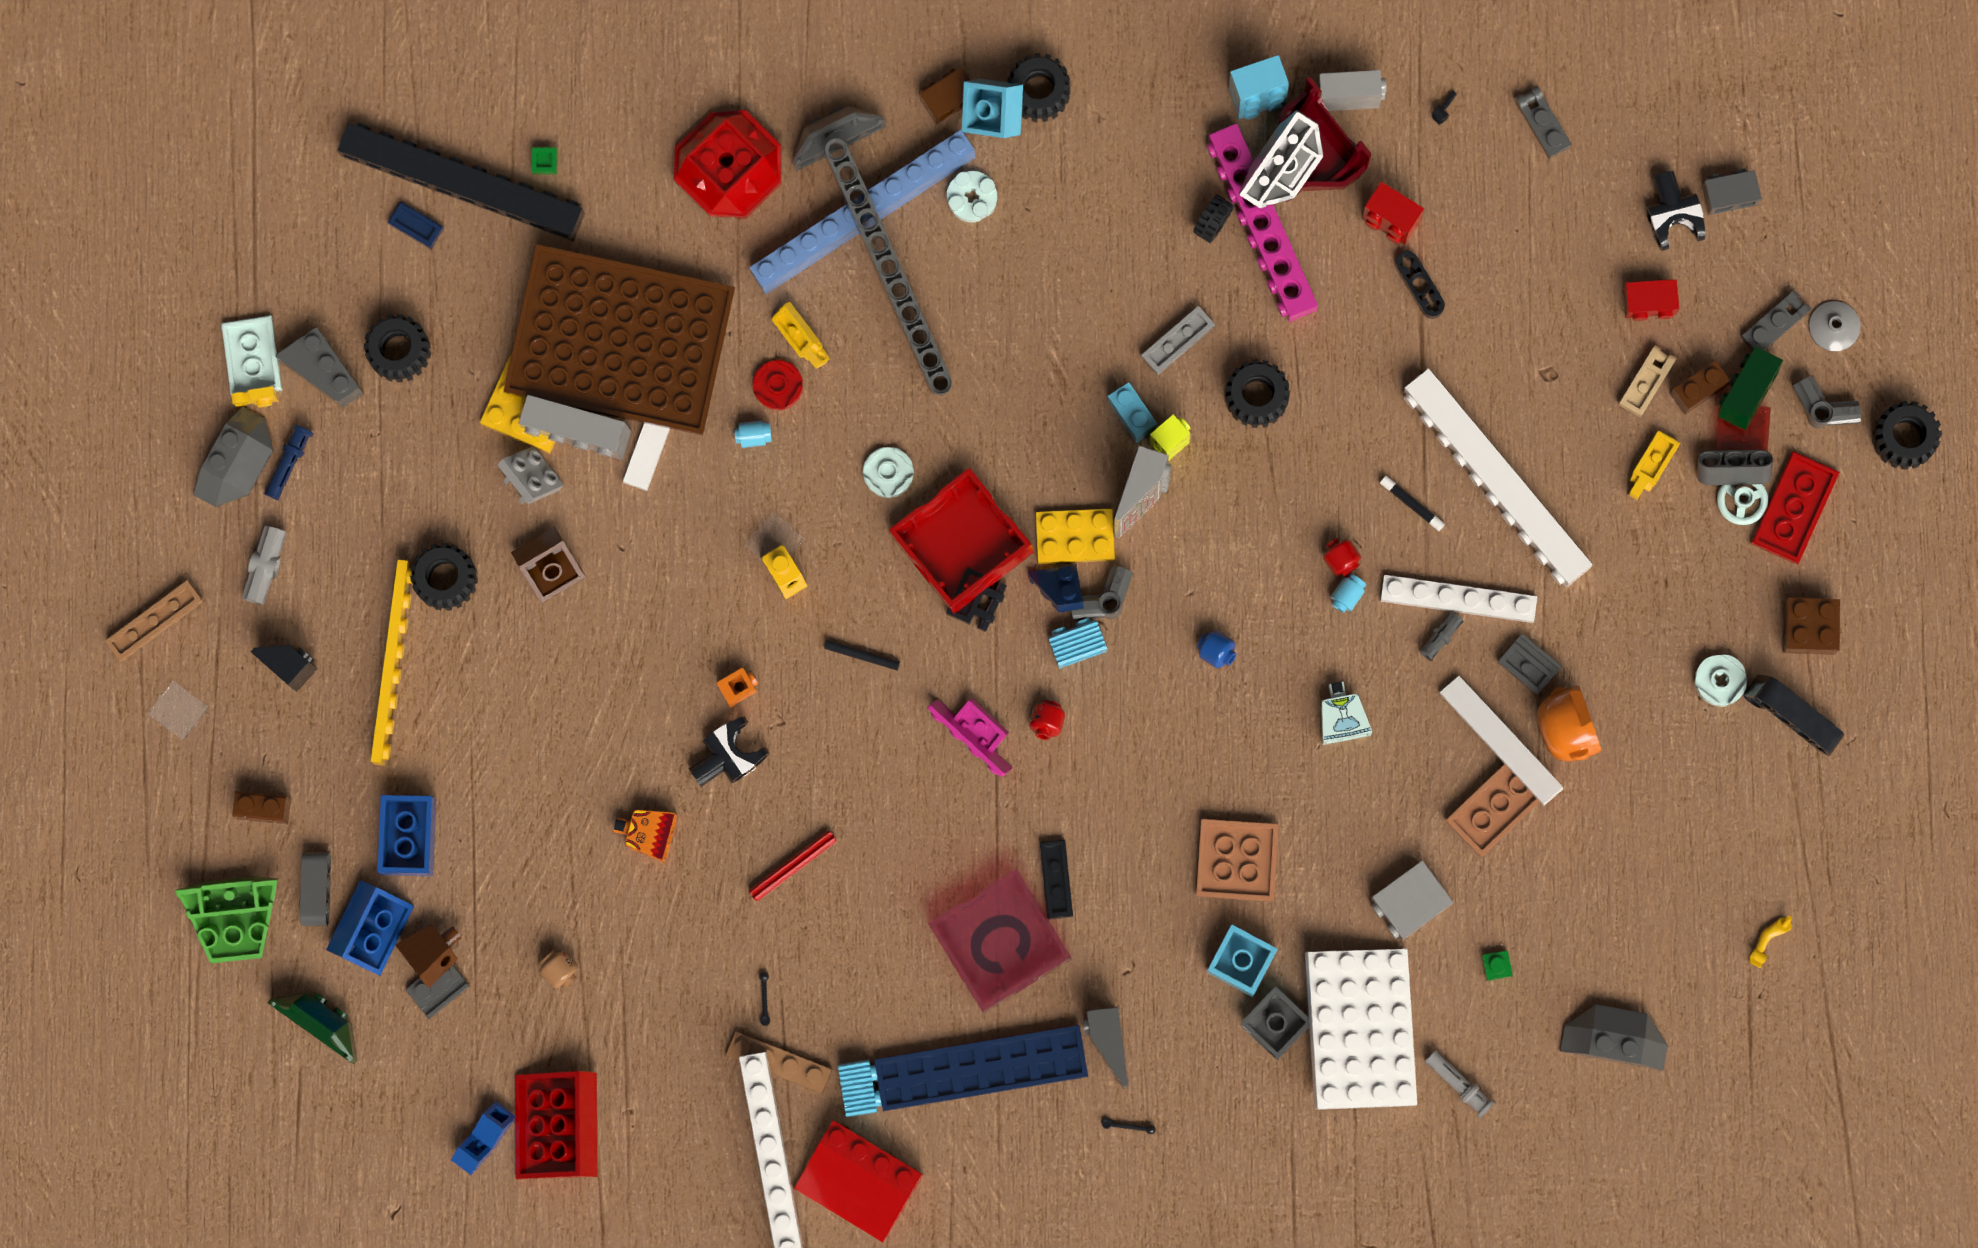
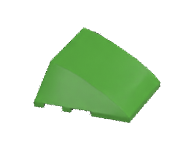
M254 876L207 881L175 890L186 910L185 913L188 919L191 920L197 932V937L210 963L263 957L278 882L277 878Z

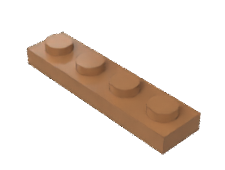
M186 580L105 640V643L119 662L122 663L204 601L190 582Z
M735 1031L726 1056L740 1061L739 1057L767 1052L771 1074L823 1094L832 1069Z

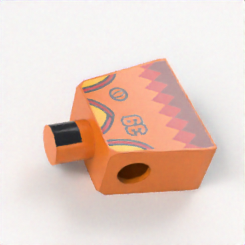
M634 810L631 821L617 817L614 832L627 835L626 847L661 863H666L678 816L671 812Z

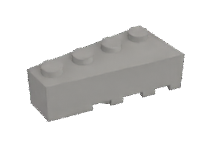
M527 395L519 420V425L525 429L524 433L539 437V434L548 436V440L556 443H570L577 449L585 451L589 449L599 455L614 457L620 460L624 459L632 433L625 422Z

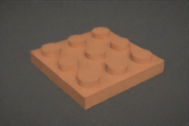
M1201 819L1196 897L1274 902L1279 824Z

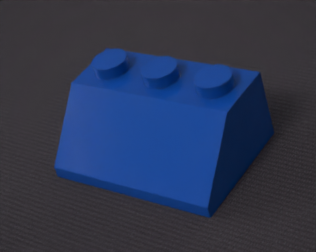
M360 880L326 950L381 976L414 906Z

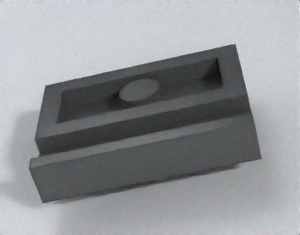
M1523 634L1519 636L1498 661L1500 666L1535 695H1538L1562 667Z
M452 965L430 988H427L419 978L406 991L427 1018L431 1019L470 986Z

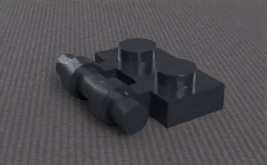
M967 567L954 597L962 592L969 574L978 578H982L984 574ZM997 582L994 590L987 587L958 612L953 614L948 608L946 615L968 625L971 624L974 616L978 617L981 620L977 629L986 632L989 624H993L996 616H994V613L999 603H1002L1005 598L1003 594L1007 585ZM983 595L990 598L985 611L978 608Z

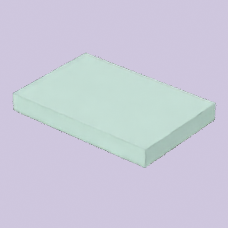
M270 315L221 323L231 394L271 386L277 391H282L279 361L275 357L278 353L273 317Z

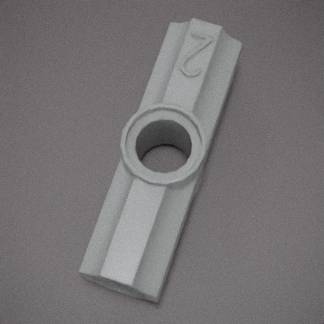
M264 526L257 551H254L249 562V577L242 599L264 605L271 581L276 578L280 567L279 556L287 534L285 531L271 526Z

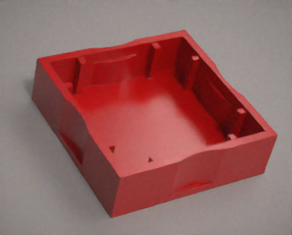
M970 468L942 488L930 502L918 507L889 529L892 539L953 614L965 607L987 587L992 586L1034 553L1033 546L1012 519L999 509L990 492ZM967 567L984 574L982 578L969 574L962 592L954 597Z

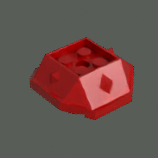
M746 110L711 112L675 146L673 180L709 217L746 219L782 185V147ZM726 157L734 159L732 165L728 167L720 164L722 159Z

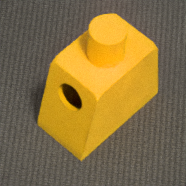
M783 544L760 558L785 599L807 587L802 574Z

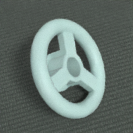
M1763 484L1752 485L1757 489L1754 492L1748 487H1741L1736 490L1732 485H1721L1717 494V505L1721 514L1728 521L1737 525H1749L1758 521L1768 507V494ZM1726 493L1734 498V502L1737 505L1736 516L1731 514L1725 505ZM1739 496H1746L1747 502L1742 503L1739 500ZM1760 498L1761 502L1758 510L1753 515L1744 518L1745 509L1750 507L1756 499Z

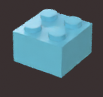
M987 79L965 81L962 132L999 138L1021 135L1023 85Z
M1231 925L1207 973L1253 997L1278 949Z

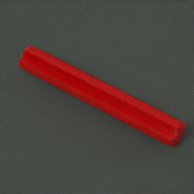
M826 831L749 889L753 899L759 901L836 843L834 835L830 831Z

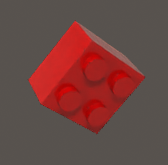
M1381 182L1365 205L1362 219L1365 220V225L1374 231L1379 229L1386 233V238L1391 242L1406 245L1421 222L1424 208Z

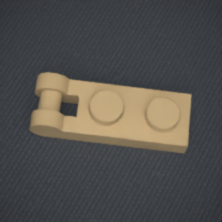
M1657 345L1651 350L1619 403V406L1640 418L1677 359L1672 354L1668 356L1661 351L1662 348ZM1657 360L1664 365L1660 369L1653 365V362Z

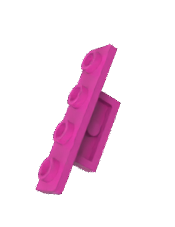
M973 698L968 700L957 715L938 699L927 707L936 721L943 723L950 729V733L954 738L962 740L974 756L981 758L988 764L987 767L992 773L1003 777L1013 769L995 752L996 748L1010 732Z

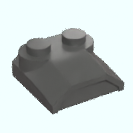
M1276 986L1240 1023L1246 1032L1277 1060L1310 1027L1309 1017Z

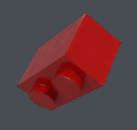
M1677 279L1628 282L1623 288L1626 318H1633V321H1644L1649 316H1658V319H1671L1673 315H1677L1680 309Z

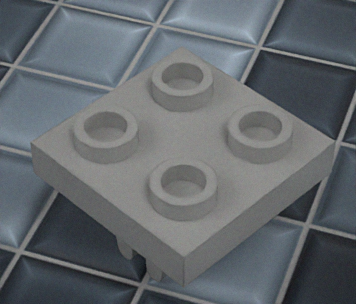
M534 446L503 458L498 463V467L506 475L503 482L506 485L511 482L520 493L521 498L518 501L521 505L525 502L530 504L554 494L564 486L557 474L549 467Z

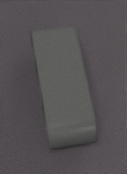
M1765 450L1705 451L1698 457L1697 479L1704 485L1766 484L1772 477L1773 456Z
M330 852L302 853L301 926H328Z

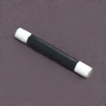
M1388 476L1382 479L1380 482L1382 486L1436 530L1440 531L1444 527L1445 523Z

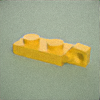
M791 302L785 303L771 320L800 358L804 357L807 361H810L815 369L824 366L830 358L822 348L820 340Z
M1658 430L1632 473L1633 476L1630 481L1635 483L1628 496L1638 500L1644 489L1649 492L1651 491L1679 447L1680 442Z

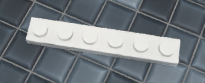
M1384 575L1380 602L1534 623L1537 596Z

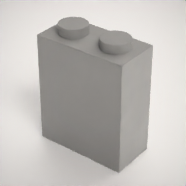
M1381 70L1319 74L1318 86L1322 90L1321 99L1328 111L1380 108L1381 100H1385L1386 78H1381Z
M1423 861L1371 898L1373 902L1371 908L1379 918L1383 916L1389 923L1386 926L1389 933L1394 939L1399 937L1401 941L1454 903Z

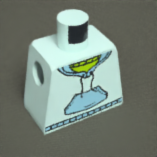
M1344 682L1329 684L1331 699L1321 702L1322 744L1326 745L1371 736L1372 730L1358 694L1346 696Z

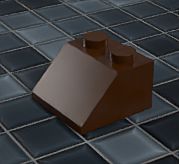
M555 526L511 552L541 603L585 578Z

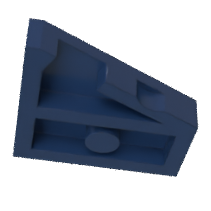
M1077 564L1028 572L1029 582L1031 584L1035 583L1038 586L1040 593L1045 599L1051 601L1052 606L1058 612L1084 609Z

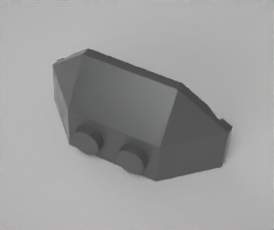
M840 106L833 109L830 115L823 119L818 117L807 123V127L803 129L793 158L796 172L825 158L824 148L831 139H841L849 146L886 128L884 117L852 106L845 108ZM836 144L831 145L829 153L831 155L842 148Z
M242 407L225 424L200 469L193 494L195 497L214 507H219L250 494L273 453L265 418Z
M1596 1004L1564 1026L1560 1052L1664 1071L1668 1045L1648 1014Z

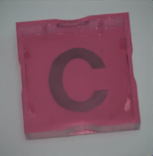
M1017 869L986 887L975 898L957 905L928 923L983 1014L1071 960V956L1043 915Z

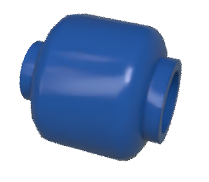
M1217 630L1211 633L1206 632L1197 646L1200 658L1218 669L1225 665H1231L1237 655L1234 652L1236 647L1235 641Z

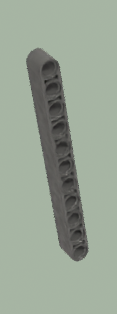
M838 138L831 139L824 148L827 163L928 389L934 395H944L952 387L949 372L847 144ZM831 145L841 146L843 154L837 158L831 156L829 153ZM842 168H849L853 172V178L845 181L841 179L839 171ZM853 191L861 192L864 197L863 202L860 204L851 202L850 193ZM864 214L871 215L874 219V225L868 228L862 226L860 217ZM873 238H881L885 244L884 249L880 251L874 250L870 244ZM891 261L895 266V271L892 274H885L881 270L882 262ZM901 284L905 288V295L900 298L895 297L891 291L893 285ZM906 307L914 309L916 313L915 319L911 321L905 320L902 317V310ZM917 330L924 332L926 341L923 344L915 343L912 338L913 332ZM928 353L936 357V365L931 368L923 363V356ZM936 377H943L946 380L947 386L945 390L939 391L935 389L933 380Z

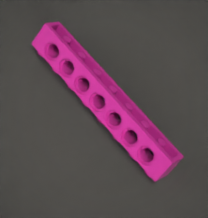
M1234 124L1210 134L1209 144H1206L1207 150L1211 158L1216 157L1219 164L1216 167L1221 181L1226 180L1229 189L1226 192L1232 204L1236 202L1239 209L1236 212L1241 226L1246 225L1249 234L1246 235L1248 243L1252 249L1256 248L1260 256L1256 258L1262 272L1266 271L1269 280H1267V285L1271 294L1276 293L1280 301L1277 303V307L1281 316H1286L1288 322H1292L1317 311L1318 304L1273 204L1263 208H1259L1256 205L1248 206L1243 201L1245 198L1239 195L1243 183H1237L1233 178L1237 174L1246 176L1254 161L1238 125ZM1228 151L1236 153L1237 158L1233 161H1228L1223 155ZM1257 219H1263L1268 225L1263 229H1258L1254 226V222ZM1274 242L1278 248L1273 252H1269L1264 248V244ZM1282 264L1287 267L1288 271L1285 274H1277L1274 271V267ZM1288 287H1293L1298 291V294L1295 297H1288L1285 295L1284 290Z

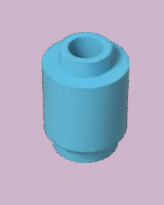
M763 420L739 423V428L734 429L736 444L741 443L742 448L763 446L767 442H772L770 422H763Z
M1349 573L1347 578L1343 577L1330 596L1333 601L1331 605L1342 613L1346 610L1351 612L1364 594L1366 583Z

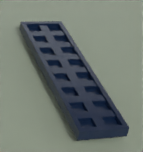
M1080 1025L875 1060L883 1112L1088 1077Z

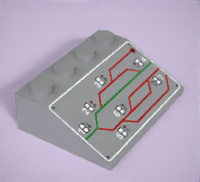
M1139 446L1115 516L1114 537L1120 538L1160 499L1162 492L1167 493L1172 464L1168 463L1169 455Z

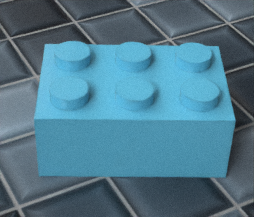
M1279 55L1230 71L1229 94L1238 119L1245 117V120H1250L1259 116V112L1269 110V112L1277 111L1283 108V104H1286L1289 82Z

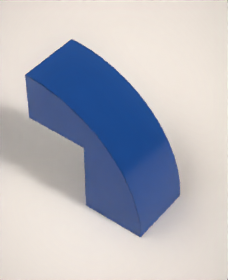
M495 1101L482 1114L472 1134L457 1148L451 1161L472 1175L503 1138L516 1116Z

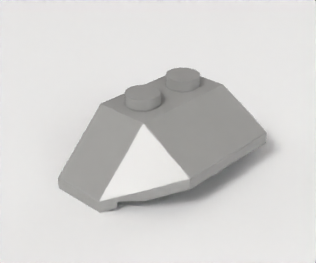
M1297 110L1280 123L1250 166L1239 195L1259 208L1295 198L1323 158L1318 123Z

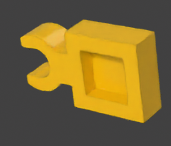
M273 386L231 394L232 403L235 404V407L248 404L257 405V407H268L272 405V402L279 401L278 391Z

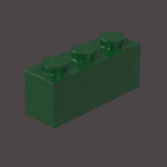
M1756 346L1751 355L1746 353L1740 365L1743 368L1741 373L1734 374L1729 384V387H1731L1730 392H1724L1717 406L1721 407L1718 417L1746 430L1776 379L1783 359Z

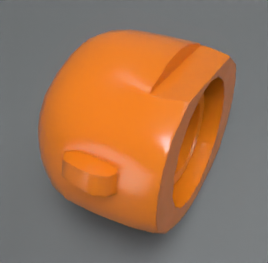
M1575 686L1567 689L1557 687L1554 689L1550 696L1542 701L1537 711V721L1549 753L1554 758L1563 762L1584 760L1600 753L1601 747L1580 687Z

